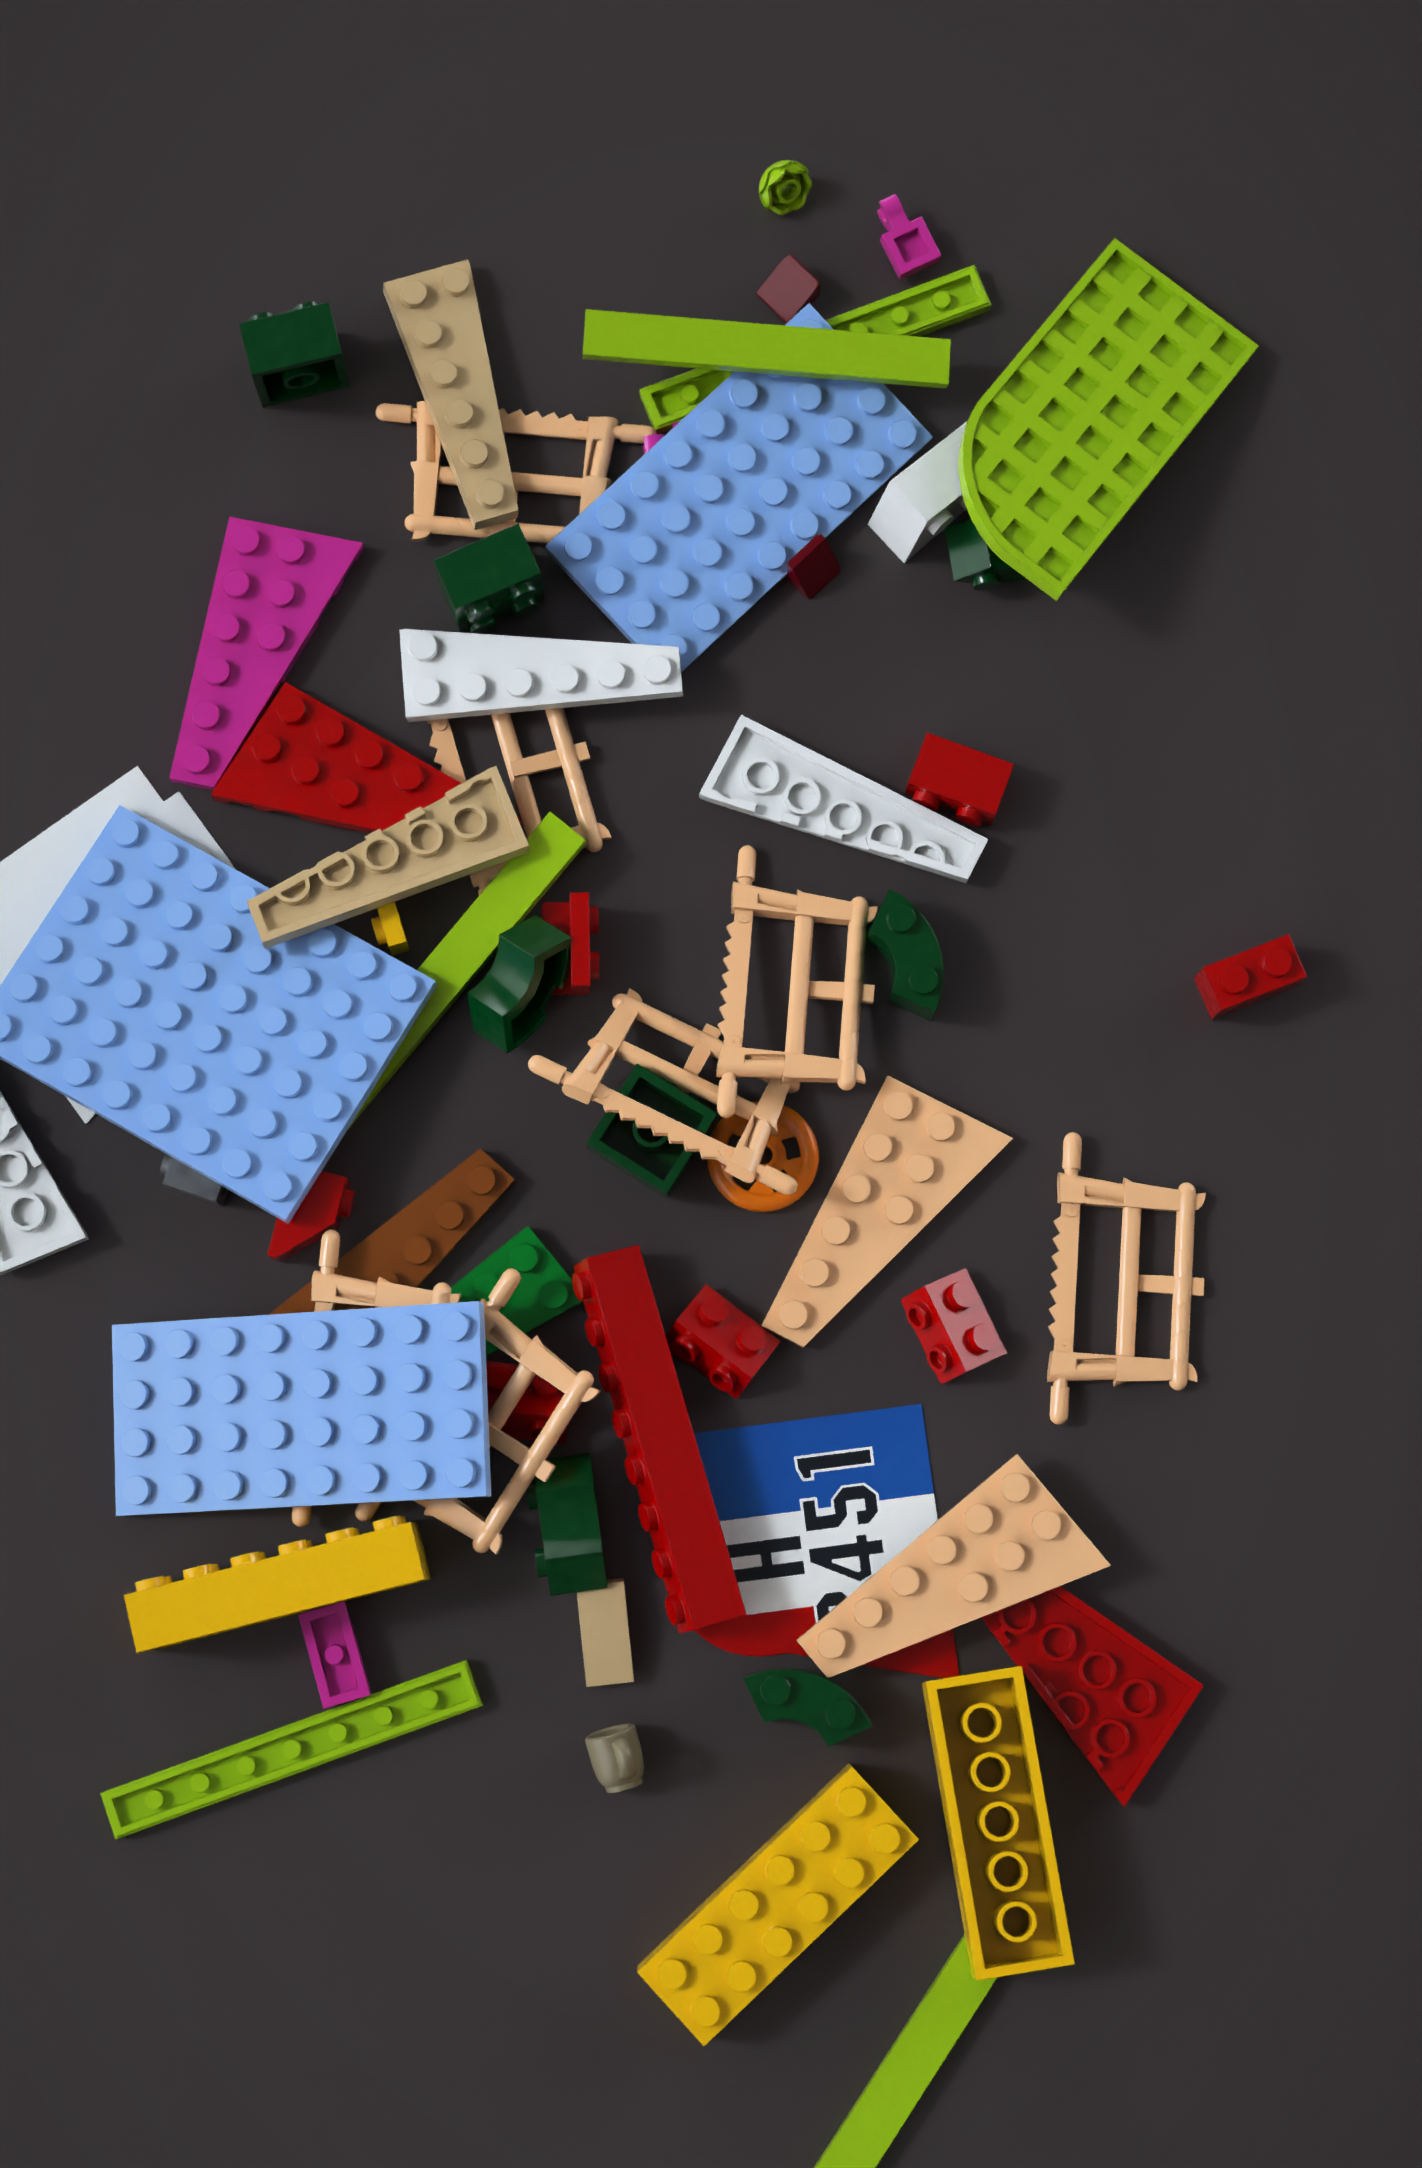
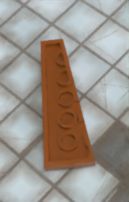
M480 1148L338 1259V1267L335 1268L334 1274L377 1282L379 1276L391 1283L419 1288L516 1182L515 1179ZM312 1281L268 1315L314 1312L315 1301H311ZM335 1303L334 1310L364 1309L377 1307Z

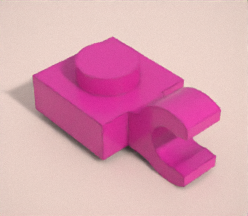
M896 194L879 201L881 208L877 210L883 226L888 230V232L881 235L880 243L899 280L940 262L942 255L922 216L909 222Z

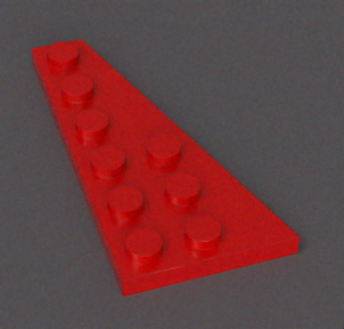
M285 682L210 795L213 801L227 804L234 802L249 805L255 810L271 813V810L299 816L302 820L370 834L379 828L383 831L405 819V814L420 806L423 809L445 797V792L462 783Z
M1061 1586L981 1617V1620L1015 1665L1022 1666L1024 1677L1119 1803L1125 1807L1204 1685Z

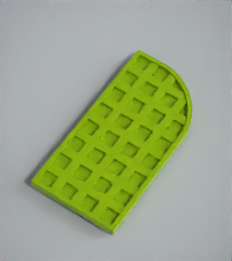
M1114 238L981 397L966 422L961 437L958 457L960 488L970 518L983 540L1002 561L1057 601L1241 371L1259 345Z

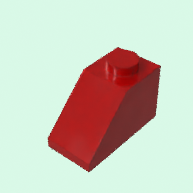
M321 1171L290 1223L287 1224L279 1218L276 1219L267 1256L274 1261L283 1262L320 1240L325 1231L329 1229L337 1230L340 1227L342 1217L349 1219L353 1210L356 1191L349 1190L351 1182L348 1178Z

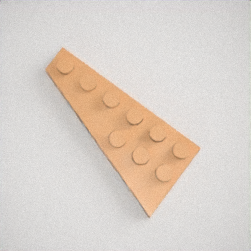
M887 1075L761 1326L804 1348L1013 1138Z
M1015 1454L796 1641L823 1674L830 1678L1111 1565L1019 1455Z

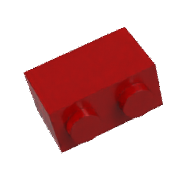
M927 732L908 781L905 794L912 796V801L930 810L936 811L939 807L956 812L955 817L966 824L981 826L982 823L991 825L1014 764Z
M1287 934L1205 966L1196 974L1194 980L1210 1018L1213 1020L1295 988L1307 975L1291 937Z

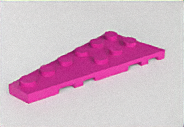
M229 516L169 779L172 783L214 790L244 745L259 718H262L268 709L270 699L280 683L285 681L320 623V617L333 596L336 597L343 586V580L353 563L357 562L365 549L363 542Z

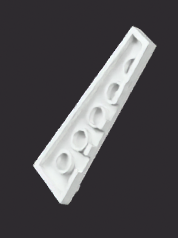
M416 629L399 630L405 715L408 722L683 697L679 647Z
M743 715L739 717L699 793V798L707 802L963 883H967L988 842L987 838Z
M0 1091V1275H4L87 1241L89 1238Z

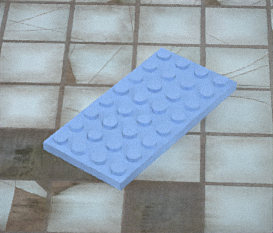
M810 303L784 325L833 329ZM734 371L545 546L544 550L632 644L679 647L682 673L787 575V564L791 558L817 534H822L827 538L916 455L933 436L883 383Z
M471 1301L112 1325L116 1516L491 1496L484 1302Z

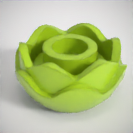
M781 160L770 165L764 171L759 182V197L764 208L768 212L772 210L779 215H785L792 210L803 207L812 187L811 179L808 176L809 170L803 164L794 160Z

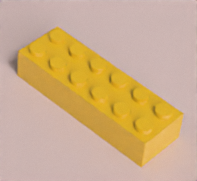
M393 1516L374 1521V1531L360 1535L358 1528H346L325 1534L327 1541L325 1544L313 1546L312 1540L304 1539L278 1546V1556L266 1558L265 1552L259 1553L257 1551L230 1558L231 1568L219 1570L218 1563H210L182 1570L184 1580L173 1582L171 1575L165 1577L163 1575L135 1582L137 1592L125 1594L124 1599L136 1653L152 1651L431 1580L419 1524L414 1522L406 1523L405 1516Z
M1022 1666L923 1682L922 1689L972 1978L978 1981L1075 1964Z
M847 1764L637 1965V1973L697 2040L705 2046L919 1839L850 1764Z

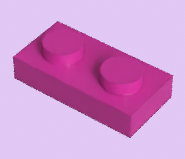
M347 1601L299 1614L323 1709L371 1695Z

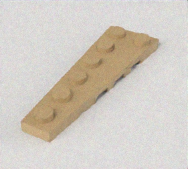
M468 259L384 282L383 293L474 530L517 518L519 509Z
M494 766L445 792V797L423 809L420 806L405 814V819L383 831L379 828L365 836V841L345 852L337 851L319 861L313 868L303 870L247 901L264 949L530 853L529 844L497 766Z

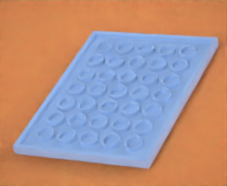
M119 805L0 985V1059L289 1224L437 987L436 981L335 924L264 949L247 901L270 888Z

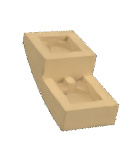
M624 1578L607 1579L608 1588L577 1592L586 1687L634 1682Z

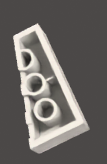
M966 422L889 482L867 524L903 563H906L936 535L942 532L961 513L967 511L960 488L958 472L959 448Z

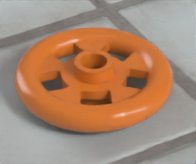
M783 1105L777 1121L778 1134L770 1135L765 1147L772 1153V1159L769 1163L761 1165L765 1167L768 1165L779 1171L784 1170L787 1175L793 1177L798 1184L795 1193L785 1195L778 1191L774 1192L772 1188L758 1182L759 1179L755 1178L756 1182L748 1191L734 1181L733 1175L724 1171L726 1165L716 1159H707L709 1174L714 1185L734 1205L754 1212H773L792 1205L810 1188L818 1170V1144L809 1124L793 1109ZM736 1114L730 1118H722L717 1123L710 1137L727 1145L733 1134L739 1137L742 1136L749 1121ZM795 1137L799 1145L800 1157L787 1160L786 1150L782 1141Z

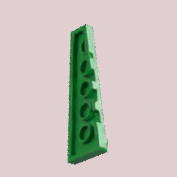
M526 1226L451 1287V1294H461L460 1302L481 1301L482 1299L488 1302V1296L502 1274L509 1268L516 1269L521 1276L520 1283L505 1307H501L499 1312L525 1334L583 1303L575 1295L572 1279L529 1226ZM485 1340L486 1357L500 1350Z

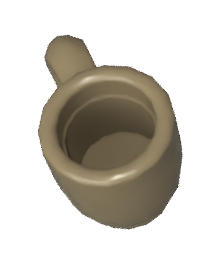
M626 1723L607 1727L585 1737L594 1773L600 1784L605 1787L606 1793L625 1791L643 1783L644 1761L635 1724Z

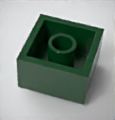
M315 301L304 302L294 307L293 311L276 315L272 312H262L251 316L246 322L239 323L251 376L263 408L351 387L329 302L322 304Z
M519 523L433 559L440 591L459 632L486 633L497 625L496 621L512 614L514 617L528 615L539 607L538 603L545 601L541 572Z
M636 1064L619 1093L705 1135H708L717 1121L716 1112L639 1064ZM605 1113L586 1142L588 1151L665 1199L669 1197L696 1152H686L683 1144H670L667 1136H653L651 1128H637L635 1120H621L619 1113Z

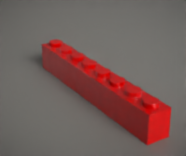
M639 1244L587 1257L573 1266L575 1273L572 1275V1285L577 1299L584 1302L588 1319L585 1321L587 1338L593 1347H597L601 1365L598 1368L599 1380L606 1393L610 1392L615 1410L611 1416L612 1425L619 1439L623 1438L628 1455L625 1458V1469L629 1481L632 1485H636L641 1500V1504L638 1506V1514L646 1532L650 1531L655 1550L652 1551V1563L657 1576L663 1578L668 1594V1597L665 1599V1608L668 1618L673 1625H677L679 1634L746 1615Z

